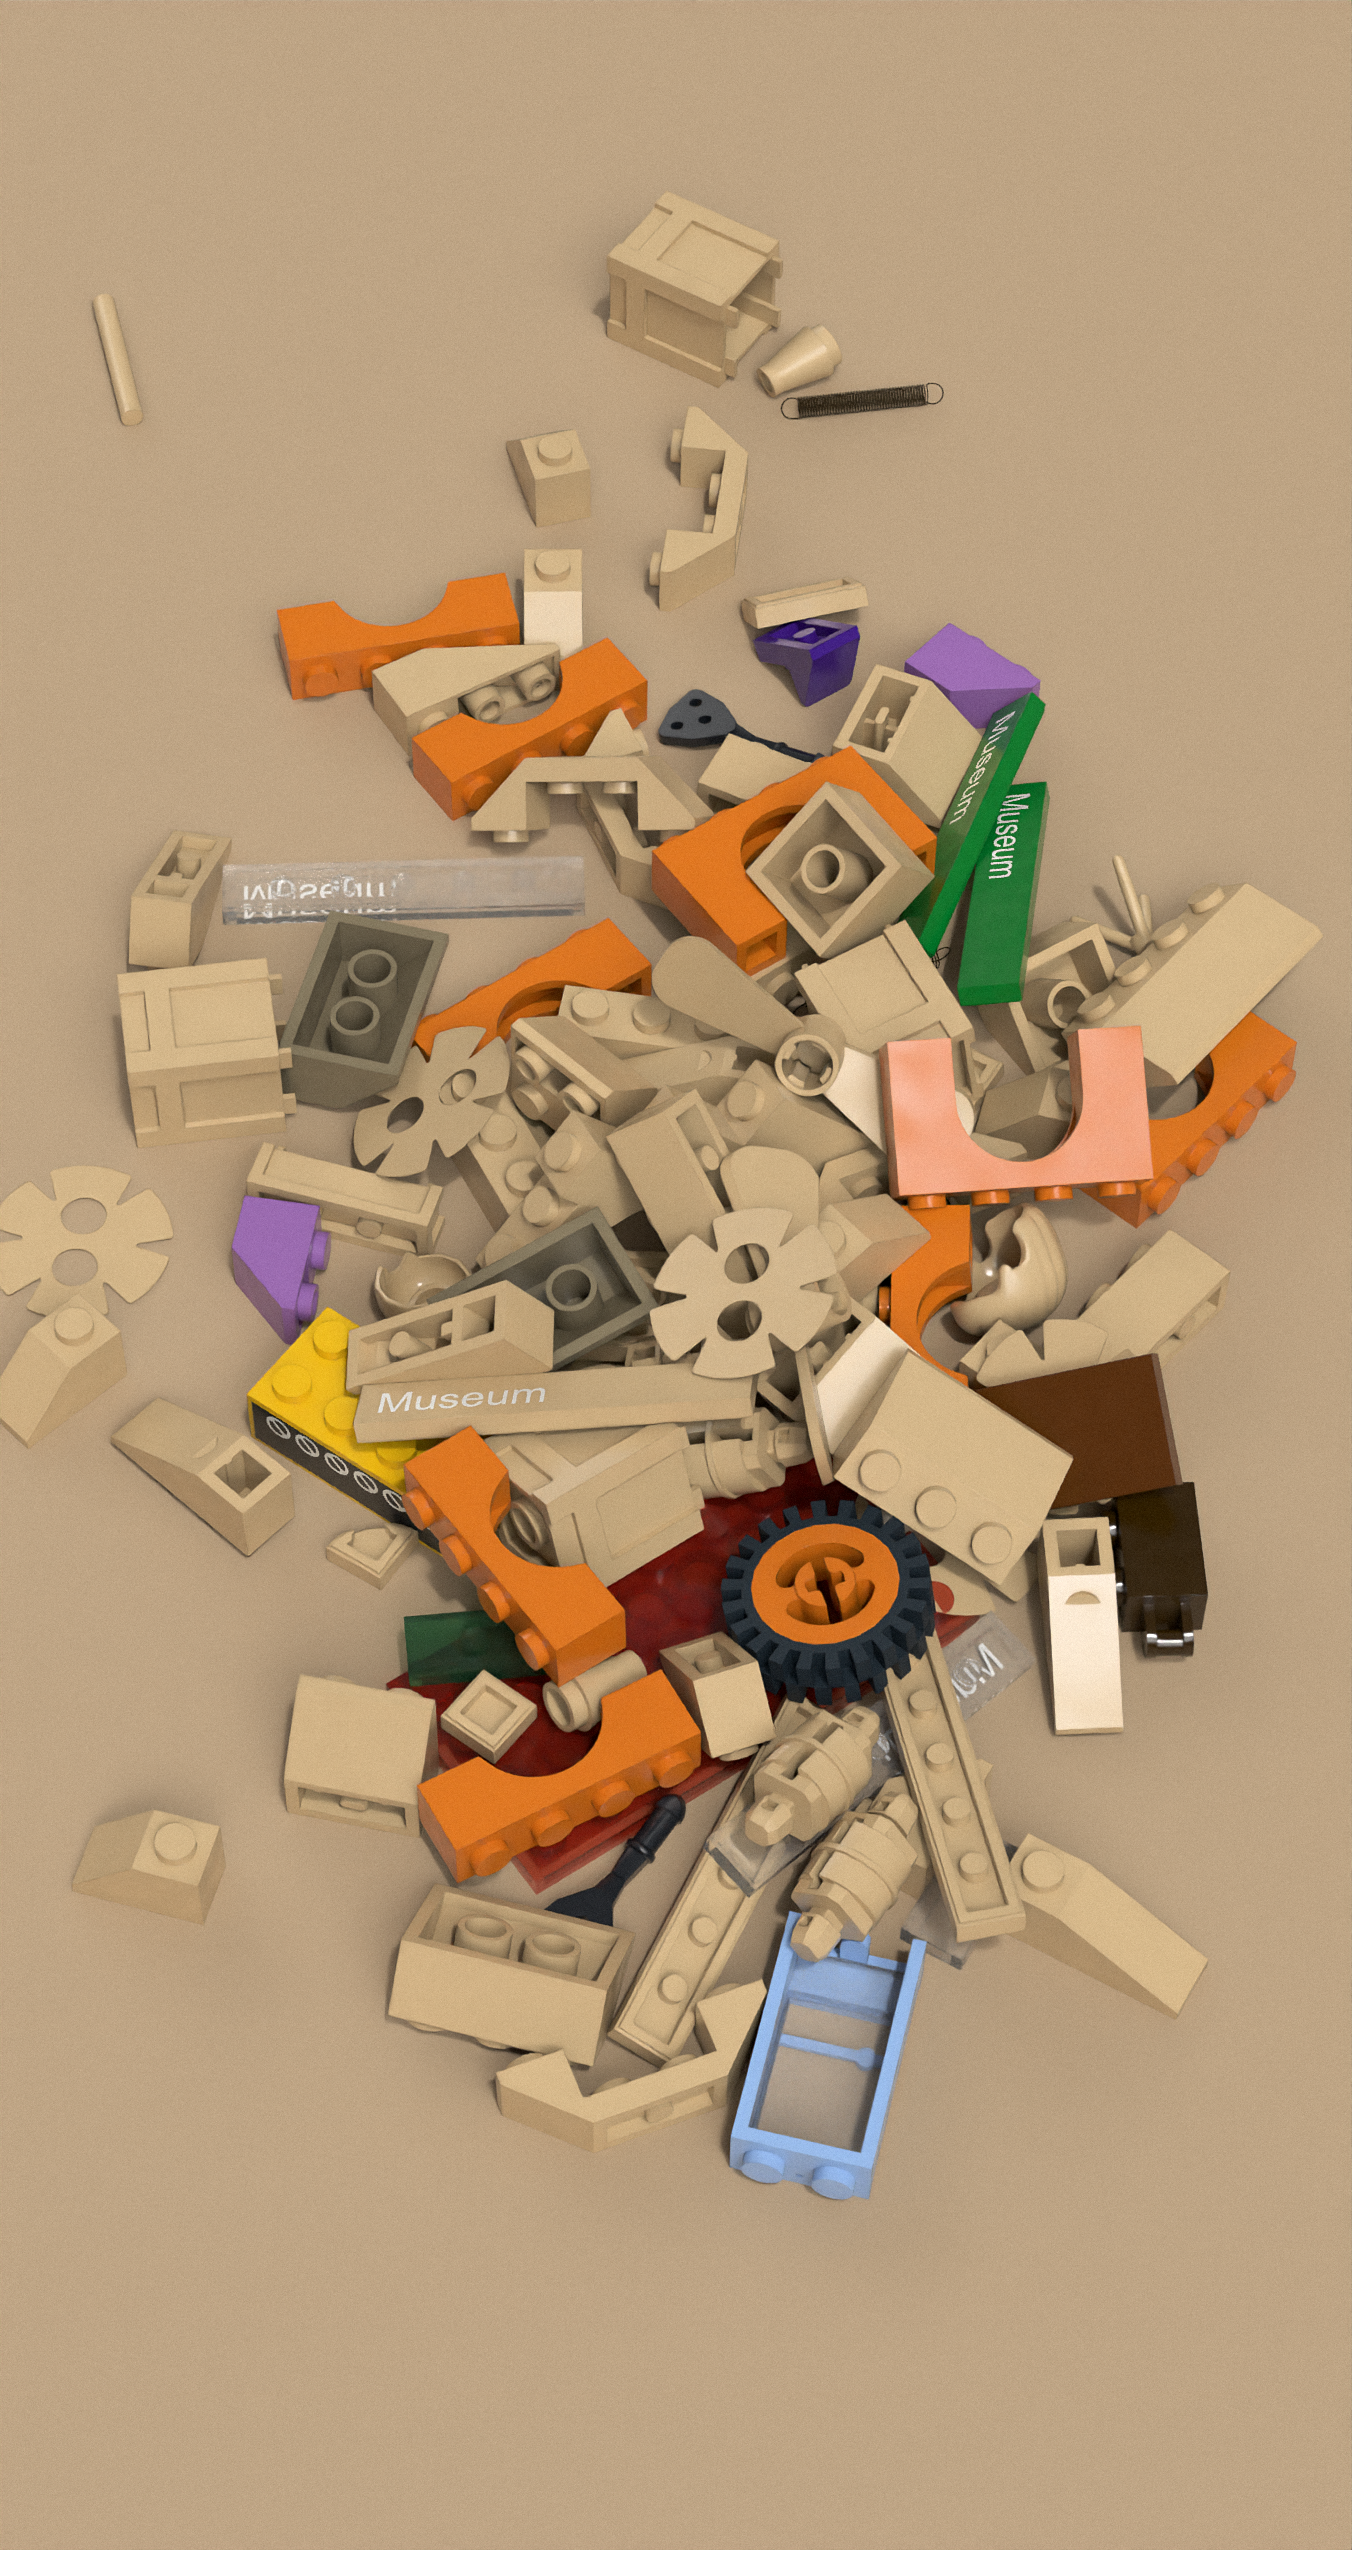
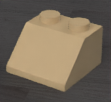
M1063 921L1032 937L1022 1001L977 1005L986 1029L1026 1076L1049 1067L1069 1070L1068 1045L1061 1033L1079 1016L1077 1009L1086 999L1103 992L1116 979L1114 976L1116 968L1098 923Z

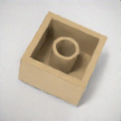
M827 781L745 871L819 957L832 959L882 935L883 930H885L884 926L889 923L891 925L935 877L859 792Z

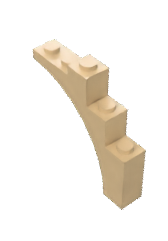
M755 1060L717 1106L703 1101L730 1153L751 1145L789 1150L807 1160L815 1169L819 1179L826 1162L876 1145L824 1094L801 1096L789 1091L779 1080L776 1068L759 1060ZM665 1084L645 1109L684 1092ZM576 1110L569 1114L535 1156L545 1174L475 1258L481 1269L597 1206L610 1227L644 1209L628 1177L619 1167L615 1153L606 1138L616 1127Z

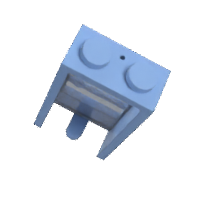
M789 1911L731 2133L729 2167L739 2169L747 2177L763 2183H778L781 2180H787L808 2185L820 2195L832 2199L843 2200L849 2199L852 2196L869 2199L916 1999L923 1977L927 1941L913 1939L907 1963L870 1955L871 1937L869 1934L863 1942L842 1939L840 1948L834 1947L825 1959L819 1962L806 1961L799 1957L790 1946L793 1929L802 1914Z

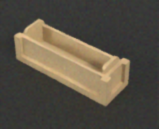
M263 1142L246 1180L248 1196L319 1205L322 1231L330 1232L331 1239L402 1257L407 1252H411L416 1256L433 1254L445 1226V1217L439 1215L438 1209L444 1195L443 1187L433 1183L423 1186L391 1177L380 1176L375 1173L287 1152L286 1147L281 1145L275 1149L274 1144Z

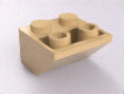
M876 664L832 746V755L851 745L923 823L941 828L982 736L932 681Z
M565 1016L519 1018L511 1025L513 1100L527 1117L533 1120L540 1118L555 1131L573 1110L618 1128L638 1112L643 1111L657 1095V1088Z
M851 1297L852 1310L850 1318L813 1336L808 1342L832 1458L837 1447L907 1348L918 1354L880 1319ZM788 1348L782 1352H776L773 1355L775 1366L758 1375L757 1393L787 1422H801L807 1425L795 1352Z
M300 1674L284 1772L287 1813L420 1838L423 1824L419 1819L417 1785L436 1777L440 1768L435 1700L423 1698L417 1692L404 1688H393L386 1691L356 1685L351 1680L336 1675L318 1678Z

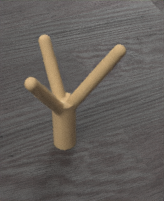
M1118 854L1113 857L1112 863L1136 934L1132 937L1101 924L1098 925L1104 940L1135 951L1138 956L1152 943L1153 923L1150 897L1146 894L1140 895L1139 898L1137 897L1124 857ZM1072 916L1069 922L1092 921L1079 916Z

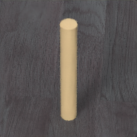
M101 294L94 298L93 307L121 421L128 426L137 425L143 420V412L115 301L111 295Z

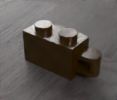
M1183 1482V1485L1113 1498L1111 1510L1101 1511L1100 1517H1108L1115 1564L1117 1607L1120 1609L1122 1632H1141L1144 1658L1161 1656L1192 1657L1194 1652L1193 1630H1202L1208 1599L1194 1482Z

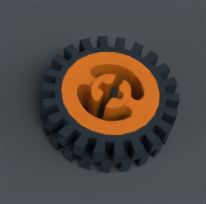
M825 1500L812 1501L813 1518L801 1520L795 1505L782 1510L785 1522L784 1528L779 1529L771 1518L768 1517L757 1525L761 1542L746 1534L738 1543L741 1558L730 1555L725 1566L728 1579L722 1578L721 1583L722 1607L728 1635L758 1661L764 1689L774 1695L777 1694L785 1683L788 1700L803 1704L808 1687L814 1688L817 1705H832V1689L844 1687L847 1703L860 1701L862 1698L859 1683L868 1680L875 1694H878L887 1687L886 1670L888 1668H891L894 1674L902 1679L911 1671L909 1654L921 1660L927 1650L925 1636L933 1637L935 1628L933 1613H936L926 1553L922 1554L920 1541L912 1532L906 1536L904 1523L895 1516H892L884 1524L882 1511L879 1508L868 1505L859 1520L857 1519L854 1501L840 1500L837 1516H828ZM828 1581L830 1597L835 1610L840 1613L841 1622L830 1624L827 1605L822 1593L817 1589L816 1582Z

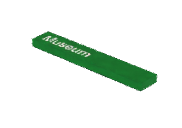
M1032 691L993 713L937 835L935 877L901 913L897 922L906 920L929 958H932L938 949L1044 714L1046 704Z
M1047 781L1011 785L976 862L957 984L960 1006L1020 1002L1023 999L1050 802Z

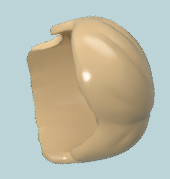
M1022 1202L1002 1211L987 1221L985 1234L990 1245L988 1256L979 1263L973 1260L972 1292L966 1294L964 1301H955L951 1304V1312L956 1323L964 1331L972 1335L984 1336L999 1319L1016 1331L1030 1328L1050 1316L1060 1305L1064 1297L1069 1274L1064 1251L1056 1231L1039 1208L1030 1203Z

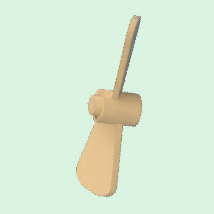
M685 936L676 939L669 945L652 973L653 989L664 1004L777 1055L775 1062L776 1073L781 1083L789 1091L801 1096L824 1094L887 1155L879 1056L847 1044L842 1028L829 1017L811 1014L798 1019L710 941L701 937ZM799 1058L801 1062L811 1066V1068L802 1065L797 1059ZM955 1087L957 1112L962 1126L967 1134L971 1136L975 1123L974 1105L965 1091Z
M751 1145L742 1147L723 1158L720 1164V1176L733 1211L768 1207L793 1212L794 1217L780 1246L786 1244L810 1224H814L819 1229L820 1181L815 1169L803 1157L789 1150ZM746 1244L759 1278L768 1267V1252L760 1245ZM838 1272L834 1276L801 1286L803 1290L834 1296L831 1309L815 1335L850 1318L852 1310L850 1296ZM748 1301L745 1321L750 1334L753 1335L760 1326L762 1314L760 1308L755 1303ZM769 1333L768 1336L773 1351L782 1352L789 1348L773 1334ZM807 1343L798 1352H795L810 1442L816 1466L824 1486L835 1481V1478L833 1477V1465L809 1344Z

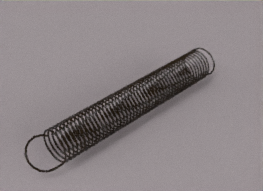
M928 383L926 384L927 401L924 384H917L914 387L913 385L911 387L906 385L903 388L902 386L900 388L899 386L897 388L892 387V390L891 387L889 389L881 388V391L879 388L878 391L877 389H870V391L867 389V392L866 390L864 392L859 390V392L856 391V394L855 391L853 393L848 391L845 392V396L844 392H842V395L841 393H834V395L831 393V397L830 394L828 396L827 394H820V398L819 395L817 397L816 395L814 397L809 395V400L808 396H806V399L805 396L803 398L802 396L800 398L790 397L785 401L788 399L797 400L799 418H788L784 415L782 407L785 401L781 405V412L787 419H800V417L811 418V416L819 417L822 415L847 414V412L853 413L854 408L857 413L858 411L864 412L865 406L866 411L869 412V410L877 411L897 409V407H911L912 402L915 407L928 404L934 405L942 400L944 392L939 384ZM936 384L942 389V397L936 403L928 402L927 385Z

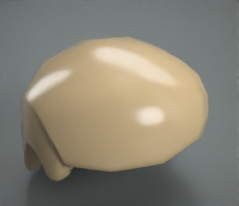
M407 1252L404 1254L400 1265L394 1271L388 1272L387 1268L379 1266L375 1275L374 1291L379 1308L387 1319L427 1306L426 1299L472 1274L460 1259L442 1253L416 1256L411 1252Z

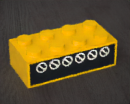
M327 1306L246 1394L251 1437L387 1523L401 1524L418 1531L419 1543L443 1557L439 1548V1540L428 1527L420 1530L414 1525L405 1511L401 1497L406 1493L403 1464L448 1438L357 1443L353 1422L361 1394L354 1395L347 1391L346 1381L349 1331L360 1326ZM480 1435V1437H481L483 1440H485L486 1438L492 1436V1435Z

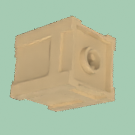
M666 190L655 202V208L622 244L618 243L607 255V273H610V318L607 321V337L720 388L729 376L736 377L738 362L763 334L766 335L773 326L778 328L781 325V308L775 305V278L780 279L783 273V259L779 258L780 241Z
M906 920L893 926L889 923L884 926V934L820 965L814 963L808 966L806 963L801 966V970L794 973L797 988L807 1003L809 1015L818 1014L834 1020L842 1028L847 1044L879 1056V1049L886 1042L951 1038L955 1087L965 1091L973 1101L985 1096L983 1083L974 1070L970 1044L976 1041L974 1027Z
M267 958L117 974L127 1076L137 1148L287 1132L285 1114L297 1113L295 1093L283 1094L281 1069L293 1068L291 1047L278 1049L277 1041H280L283 1036L286 1020H274L271 995L283 994L281 974L269 975Z
M682 1422L677 1425L675 1423L495 1434L484 1440L509 1470L511 1509L498 1526L501 1542L510 1552L525 1561L549 1567H564L586 1563L604 1586L608 1587L704 1530L700 1509L705 1507L701 1488L698 1484L691 1487L682 1450L690 1446L686 1427Z

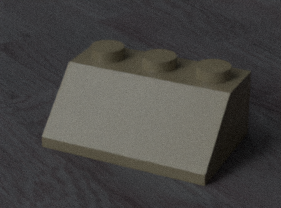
M330 910L278 1049L291 1047L293 1068L281 1069L283 1094L295 1093L296 1100L342 1109L398 1084L449 943V934Z
M598 1206L426 1299L428 1305L504 1280L511 1282L554 1310L553 1370L543 1373L554 1372L650 1319V1311L659 1307Z

